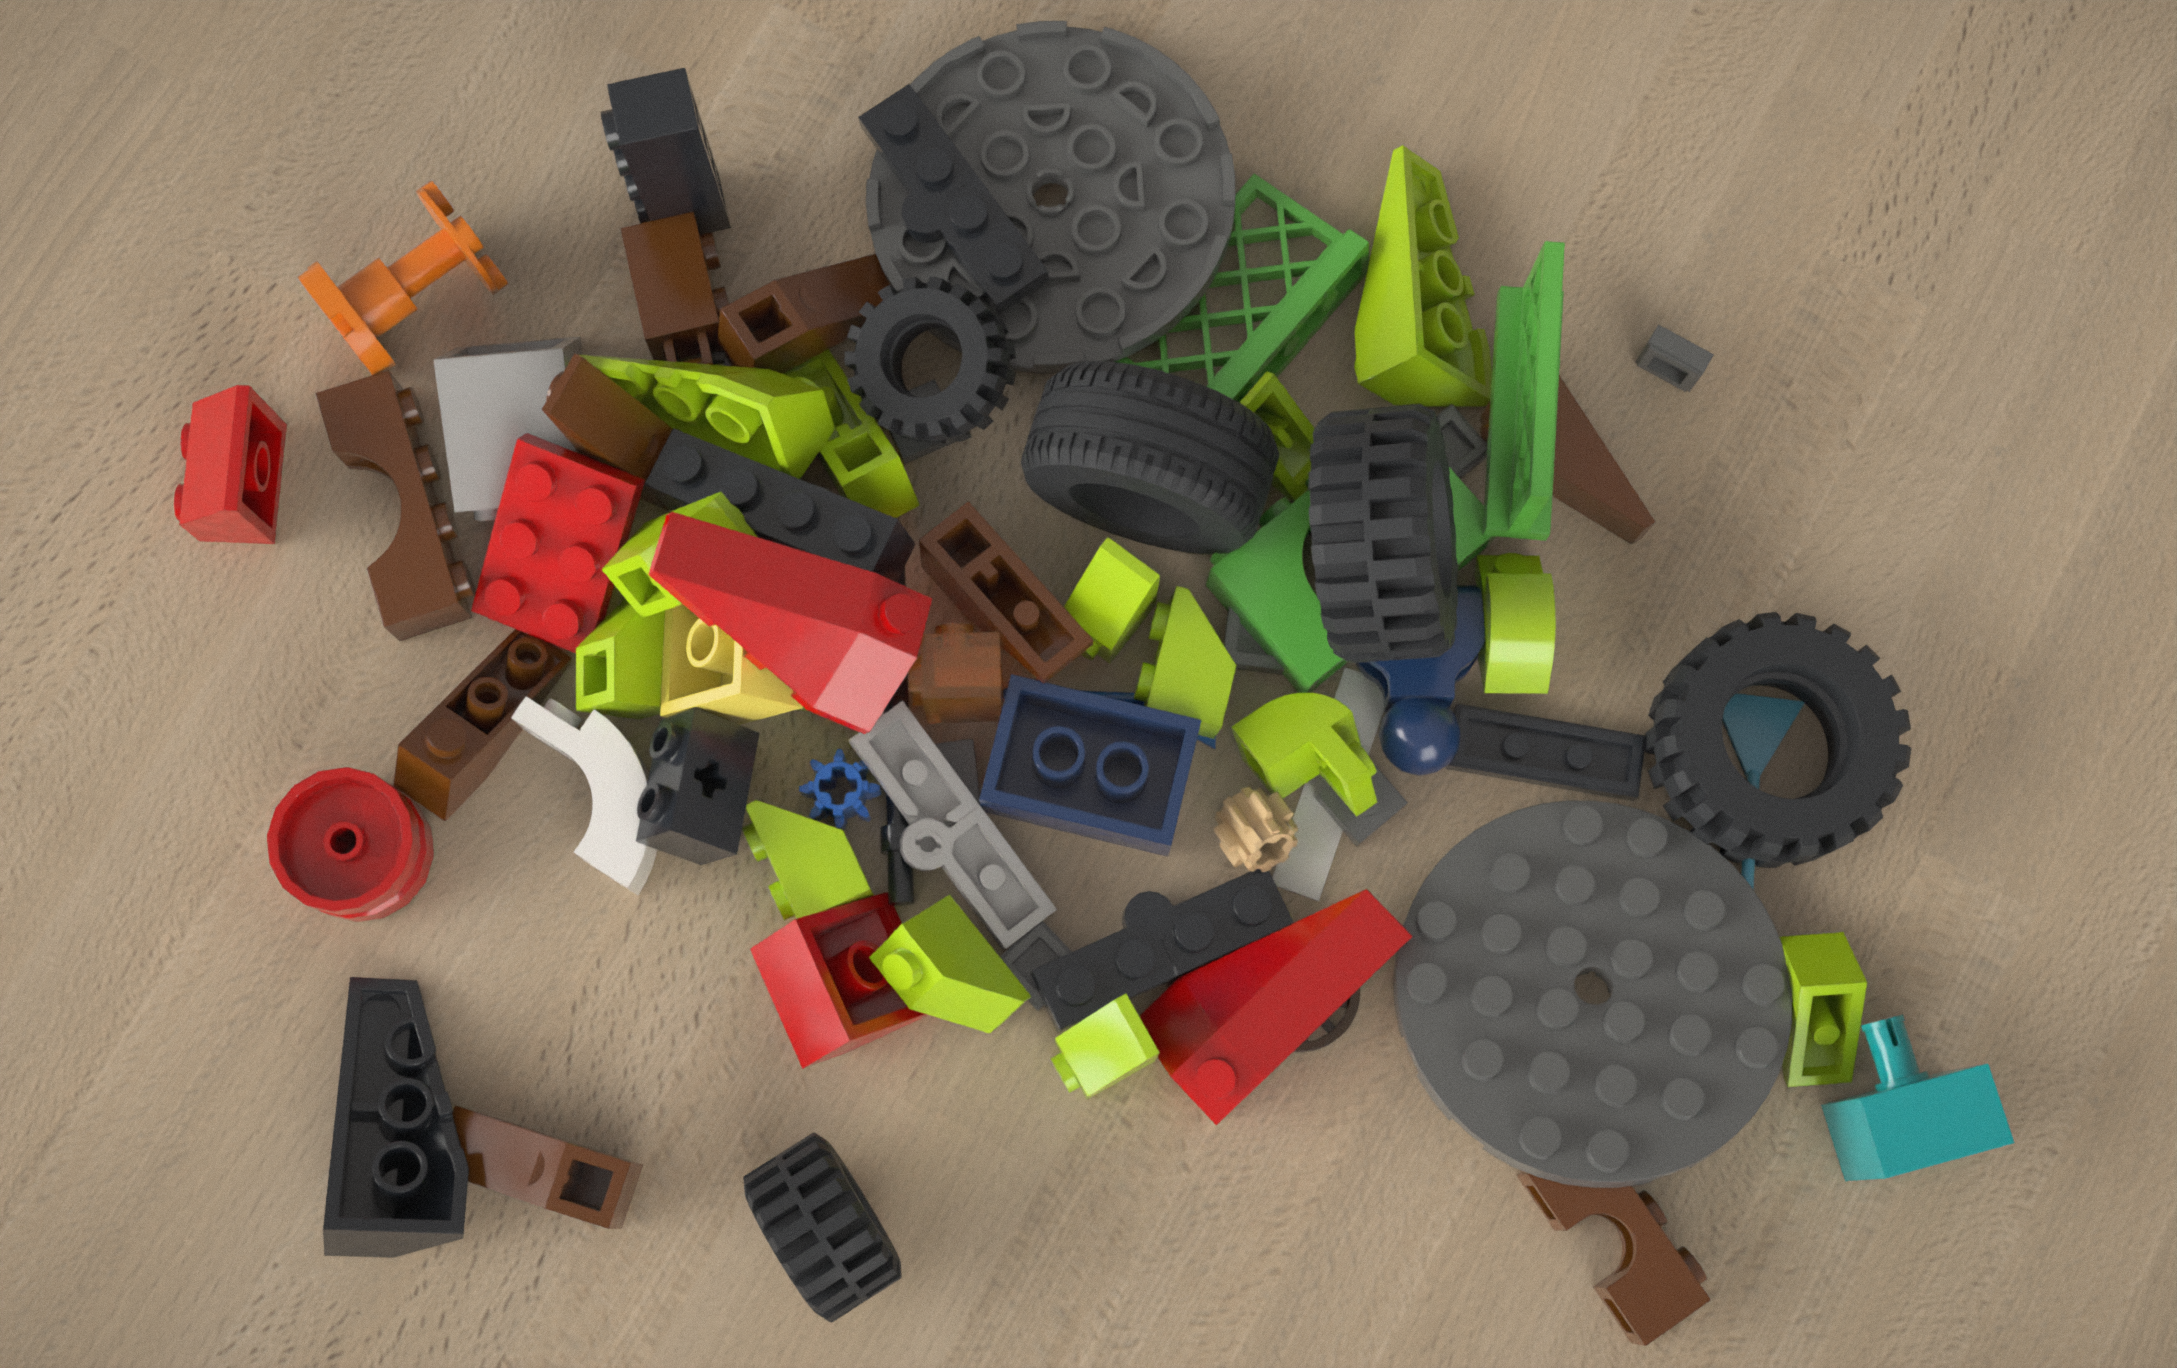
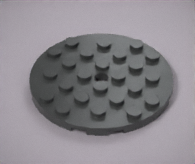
M1036 21L1016 24V31L996 35L983 41L980 36L972 38L933 62L914 79L910 86L1046 267L1050 281L1000 314H997L950 250L945 238L934 243H923L915 240L908 234L902 218V205L909 192L876 149L870 178L866 182V210L875 253L885 277L896 290L904 288L903 279L917 277L922 282L928 283L929 276L943 278L951 285L957 283L968 289L994 310L993 313L1003 320L1009 333L1006 334V338L1014 345L1016 359L1010 360V368L1014 371L1058 373L1070 364L1083 361L1115 362L1140 351L1172 330L1191 312L1211 285L1226 255L1235 215V171L1232 153L1230 154L1217 112L1191 76L1172 59L1153 46L1111 28L1104 27L1103 32L1092 29L1067 27V21ZM1049 183L1059 184L1068 191L1065 205L1059 204L1054 207L1042 205L1038 207L1034 194L1041 186ZM944 327L927 330L946 345L962 353L960 340L953 330Z
M1567 800L1542 803L1516 810L1483 825L1457 843L1433 868L1411 904L1403 926L1413 937L1396 952L1393 976L1394 1006L1400 1035L1404 1037L1407 1049L1417 1068L1418 1079L1432 1101L1449 1121L1453 1119L1470 1136L1483 1144V1150L1514 1168L1550 1181L1589 1188H1619L1650 1183L1653 1179L1671 1175L1688 1167L1692 1168L1713 1155L1733 1139L1756 1114L1769 1095L1780 1073L1788 1048L1792 1024V993L1784 950L1775 925L1750 884L1726 858L1711 845L1705 844L1691 834L1690 831L1665 818L1641 809L1600 801ZM1595 972V976L1602 979L1606 984L1610 997L1601 1004L1584 1002L1575 991V979L1581 975Z

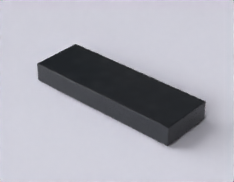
M1457 704L1454 708L1461 739L1457 754L1451 763L1446 766L1448 770L1635 801L1639 797L1646 735L1464 704Z

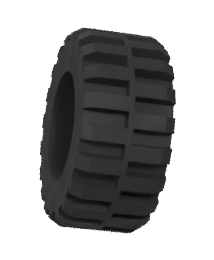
M1421 404L1333 411L1320 420L1314 429V443L1311 444L1310 449L1311 471L1309 472V523L1312 533V561L1315 566L1317 599L1320 600L1323 628L1327 630L1329 646L1333 649V653L1349 663L1440 657L1452 648L1455 641L1454 632L1457 630L1456 610L1458 607V562L1456 558L1453 494L1449 478L1450 470L1445 452L1444 436L1440 431L1439 418L1433 410Z
M1777 612L1757 614L1748 623H1744L1740 619L1722 626L1711 637H1706L1673 667L1663 680V690L1653 699L1648 716L1654 720V726L1645 733V752L1655 754L1656 765L1648 770L1653 788L1665 787L1671 800L1664 804L1663 807L1673 822L1683 816L1693 826L1690 830L1691 834L1705 844L1713 842L1720 846L1719 853L1727 860L1739 863L1747 858L1754 859L1756 867L1777 868L1789 862L1796 866L1814 861L1853 842L1859 835L1870 831L1883 818L1882 808L1894 803L1903 787L1900 779L1896 778V774L1909 767L1912 748L1908 745L1899 744V736L1911 729L1908 710H1896L1892 697L1900 693L1901 690L1893 675L1882 679L1872 666L1881 658L1868 645H1865L1858 651L1847 644L1851 632L1834 623L1822 632L1815 629L1817 623L1815 616L1795 613L1787 621H1781V616ZM1749 686L1774 687L1794 695L1805 702L1812 710L1823 728L1828 746L1827 769L1822 782L1817 788L1802 797L1794 799L1781 798L1759 790L1737 771L1727 754L1722 734V719L1725 706L1736 693Z

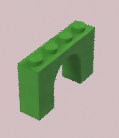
M1449 467L1450 486L1454 504V524L1456 527V558L1458 571H1460L1477 555L1488 548L1496 536L1482 535L1484 505ZM1308 478V479L1306 480V482H1305V485L1308 487V489H1309V478ZM1309 490L1293 503H1290L1284 497L1273 504L1260 518L1259 525L1262 528L1239 549L1230 553H1214L1209 560L1214 566L1210 569L1206 582V587L1228 611L1230 606L1240 618V624L1266 654L1273 656L1283 667L1284 671L1282 674L1298 693H1312L1348 663L1333 653V649L1329 646L1327 630L1323 628L1320 600L1317 599L1316 593L1311 588L1303 568V543L1311 533L1309 523Z

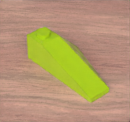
M1404 145L1394 149L1392 153L1355 325L1356 359L1354 368L1357 382L1395 406L1421 404L1423 406H1449L1451 404L1454 406H1486L1491 398L1492 368L1490 347L1485 329L1477 328L1473 330L1465 300L1474 296L1475 293L1470 276L1461 274L1450 246L1457 242L1459 236L1442 174L1439 169Z
M579 354V356L595 366L670 427L798 479L802 477L835 430L823 390L814 382L804 377L791 378L776 371L762 368Z

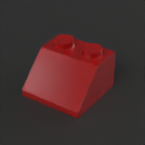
M236 385L193 402L191 422L185 423L182 428L180 445L182 456L186 460L184 484H178L175 490L174 512L177 520L180 521L179 525L200 542L275 544L287 424L251 386Z
M888 892L795 919L750 948L802 1069L848 1053L928 1016L927 1014L909 1009L869 958L902 924L894 905L888 904Z

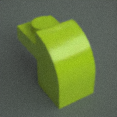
M1518 553L1477 555L1474 576L1476 586L1481 589L1485 627V641L1478 653V663L1484 693L1548 694L1554 658L1556 629L1552 574L1543 573L1540 555H1522Z
M1317 693L1284 695L1264 704L1231 727L1242 760L1271 794L1277 791L1282 798H1285L1320 774L1356 817L1377 803L1371 776L1377 773L1376 768L1367 752L1361 746L1352 711L1340 701Z

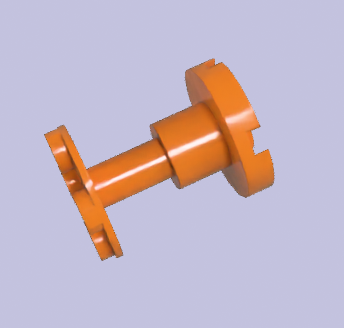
M433 181L422 186L416 193L441 230L399 260L386 267L380 258H377L338 287L318 261L307 267L308 270L297 277L372 375L388 371L396 365L377 338L418 310L411 300L412 297L463 261L467 263L493 295L508 285L503 274L487 254L479 259L474 255L484 246L462 216H459L451 223L447 219V216L453 213L454 209Z

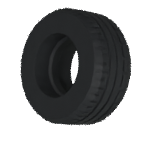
M1083 361L1066 366L1047 380L1022 454L1021 466L1025 480L1034 493L1056 509L1081 522L1123 538L1164 549L1198 554H1222L1239 549L1254 537L1272 484L1273 474L1279 459V451L1271 428L1261 417L1243 404L1214 389L1183 377L1138 365L1110 361Z

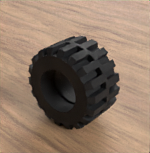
M929 276L928 283L922 282L917 277L903 279L904 288L896 290L891 285H888L878 292L883 300L879 305L875 307L867 301L859 311L860 314L867 318L862 328L851 325L847 336L848 339L856 343L855 351H845V366L854 370L855 375L847 379L851 392L862 398L859 405L867 415L877 419L878 424L907 439L919 443L920 441H925L932 445H946L947 439L961 442L972 438L971 429L977 426L985 430L994 422L989 414L995 407L1003 411L1009 400L1008 397L1003 395L1006 384L1014 386L1016 372L1010 368V360L1016 359L1014 345L1006 338V334L1009 333L1003 320L993 313L994 310L976 295L957 283L951 285L943 278ZM940 327L949 328L958 335L962 348V362L956 378L945 390L936 395L921 398L913 396L908 392L902 378V360L907 347L918 335L927 330Z
M813 1132L743 1177L746 1200L767 1242L801 1296L811 1309L831 1323L902 1278L900 1258L885 1229L846 1165L826 1139Z

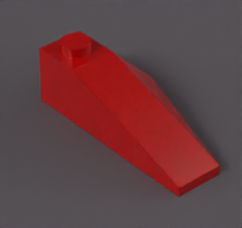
M670 512L666 515L648 573L651 578L710 627L717 625L747 651L744 657L759 670L769 669L794 691L791 697L806 710L862 734L869 733L917 659L932 598L877 573L675 512Z
M1365 889L1182 975L1139 1017L1160 1052L1158 1059L1170 1077L1211 1121L1218 1125L1413 936L1368 889Z

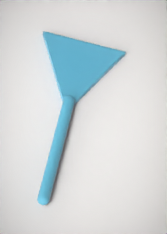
M1736 693L1725 706L1722 722L1747 781L1759 789L1760 775L1805 702ZM1747 858L1742 861L1741 875L1754 889L1755 860Z

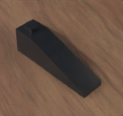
M350 977L323 1224L324 1256L394 1258L463 1239L469 1168L464 1150L460 1145L453 1119V1109L448 1091L446 1092L436 1057V1047L417 980Z

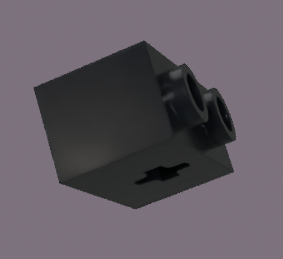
M697 707L660 720L659 726L654 731L650 741L649 752L652 757L648 783L641 793L637 805V815L640 822L636 842L699 865L737 855L760 733Z

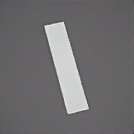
M1345 667L1334 699L1340 701L1352 711L1361 746L1369 755L1384 711L1383 694L1378 686L1367 679L1362 673ZM1320 774L1304 785L1292 819L1298 827V831L1294 834L1298 840L1297 846L1291 849L1288 854L1290 857L1284 863L1280 862L1277 864L1273 875V880L1277 887L1317 901L1320 899L1343 831L1315 799L1317 794L1329 785Z

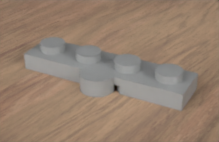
M903 701L879 717L869 733L862 734L859 732L848 740L909 823L899 841L900 853L904 861L912 868L920 871H929L941 867L1001 949L1008 948L1057 910Z

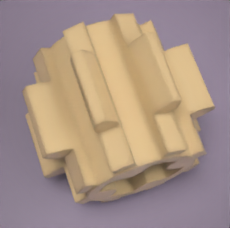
M1249 786L1242 788L1241 792L1233 797L1228 796L1223 801L1224 806L1215 815V820L1219 825L1214 828V832L1221 841L1219 844L1220 848L1234 867L1244 863L1247 869L1252 872L1256 869L1266 872L1270 871L1276 864L1284 863L1290 857L1288 854L1291 849L1297 846L1298 840L1294 834L1298 831V827L1291 818L1294 813L1277 791L1268 796L1262 788L1259 787L1257 790H1252Z

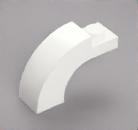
M525 697L511 718L525 731L578 764L590 784L593 800L591 820L586 834L574 853L636 895H639L648 879L657 853V849L636 842L640 822L637 815V805L640 795L648 783V768L626 737L595 709L581 729L578 730L576 728L582 719L560 703L549 698L545 706L542 707L528 697Z

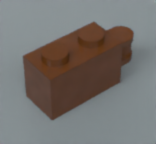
M694 212L620 228L644 338L653 360L679 362V359L701 354L702 357L682 362L715 365L713 351L722 349L717 341L720 308L730 304L725 286L714 289L710 270L721 268L713 232L701 234Z

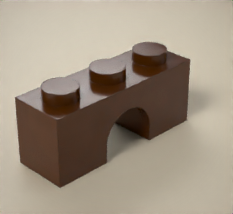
M1524 1171L1517 1174V1177L1554 1231H1567L1591 1215L1605 1218L1616 1228L1622 1242L1621 1260L1617 1268L1609 1276L1593 1286V1288L1632 1344L1647 1346L1711 1300L1700 1285L1707 1280L1705 1272L1695 1257L1684 1246L1677 1250L1661 1228L1668 1223L1666 1216L1647 1191L1642 1190L1637 1194L1633 1186L1589 1188L1550 1181Z

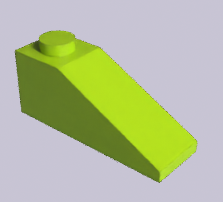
M829 349L783 374L791 378H807L820 387L825 394L835 430L817 456L840 496L894 518L920 505L899 455L876 420L867 415L860 407L859 403L862 399L851 392L847 376Z

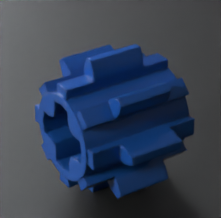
M841 748L837 749L835 756H833L834 762L828 763L825 766L817 760L812 759L810 761L811 767L816 774L814 781H808V784L799 786V792L802 796L813 798L815 801V806L809 814L811 819L820 821L823 818L827 819L830 815L834 818L836 827L845 831L846 824H848L847 819L856 815L866 822L871 820L869 812L865 807L866 800H872V798L882 795L880 785L869 783L866 780V775L870 770L862 760L858 763L855 761L853 765L847 763ZM846 777L851 788L857 790L856 792L846 793L844 803L837 805L834 803L830 793L825 792V790L834 789L837 784V778Z

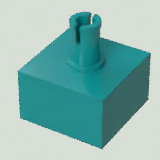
M1903 1014L1861 1025L1881 1083L1874 1085L1876 1090L1821 1105L1845 1181L1886 1179L2014 1144L2015 1142L1989 1064L1928 1075L1927 1071L1920 1072L1904 1024L1905 1018Z

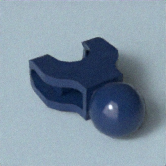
M1457 585L1458 607L1456 610L1457 630L1454 632L1455 641L1452 648L1440 657L1355 663L1360 672L1367 679L1375 683L1383 694L1384 713L1386 714L1381 720L1379 731L1380 743L1386 758L1402 772L1417 776L1438 772L1451 763L1459 750L1460 729L1455 714L1450 709L1455 697V684L1469 673L1485 641L1481 589L1476 585Z

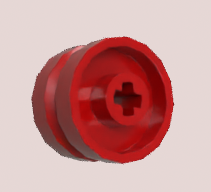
M349 767L318 771L295 784L275 808L267 833L269 864L282 888L306 906L317 909L327 915L353 922L382 919L408 905L426 883L434 858L432 829L419 805L376 774ZM348 846H355L352 851L346 853Z

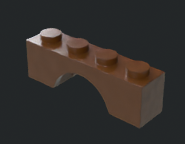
M388 370L315 393L332 451L349 469L367 470L386 476L395 483L399 493L401 518L397 533L388 549L367 567L384 628L396 639L402 641L471 619L472 614L467 598L475 596V586L466 562L464 560L455 561L449 540L458 538V530L448 503L445 501L438 504L432 482L441 480V474L432 448L429 444L421 446L415 425L424 423V417L413 388L403 389Z

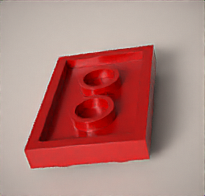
M529 433L517 438L471 611L576 653V648L606 617L615 585L602 571V568L628 541L645 480Z

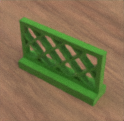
M1254 173L1235 194L1233 224L1235 223V231H1232L1228 247L1237 245L1240 270L1218 272L1209 288L1241 284L1244 309L1208 313L1205 293L1199 301L1201 314L1186 316L1168 332L1202 329L1205 354L1169 359L1167 336L1165 334L1159 338L1161 360L1135 363L1128 357H1125L1115 362L1138 365L1167 373L1206 368L1208 379L1206 387L1214 389L1240 403L1266 371L1275 374L1276 377L1284 371L1366 276L1370 260L1369 242L1351 229L1342 234ZM1256 198H1259L1277 211L1279 225L1242 230L1241 215ZM1284 216L1294 223L1285 224ZM1314 236L1327 245V248L1316 260L1290 263L1287 239ZM1274 240L1281 241L1283 264L1247 269L1244 244ZM1301 276V278L1294 284V286H1292V277ZM1285 278L1287 294L1277 305L1251 308L1248 283ZM1262 321L1254 331L1253 322ZM1246 323L1248 339L1238 350L1212 353L1209 328ZM1223 366L1214 376V367Z
M1544 242L1523 288L1500 286L1497 293L1482 535L1546 541L1550 535L1564 296L1562 285L1565 243Z

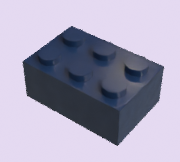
M1011 674L979 798L980 806L986 813L1168 857L1201 720L1055 684H1043L1038 680Z

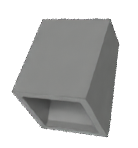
M581 336L457 347L433 359L454 512L473 511L474 520L479 521L496 519L517 438L526 433L579 453L541 409L546 403L547 391L554 377L566 369L574 353L582 355Z

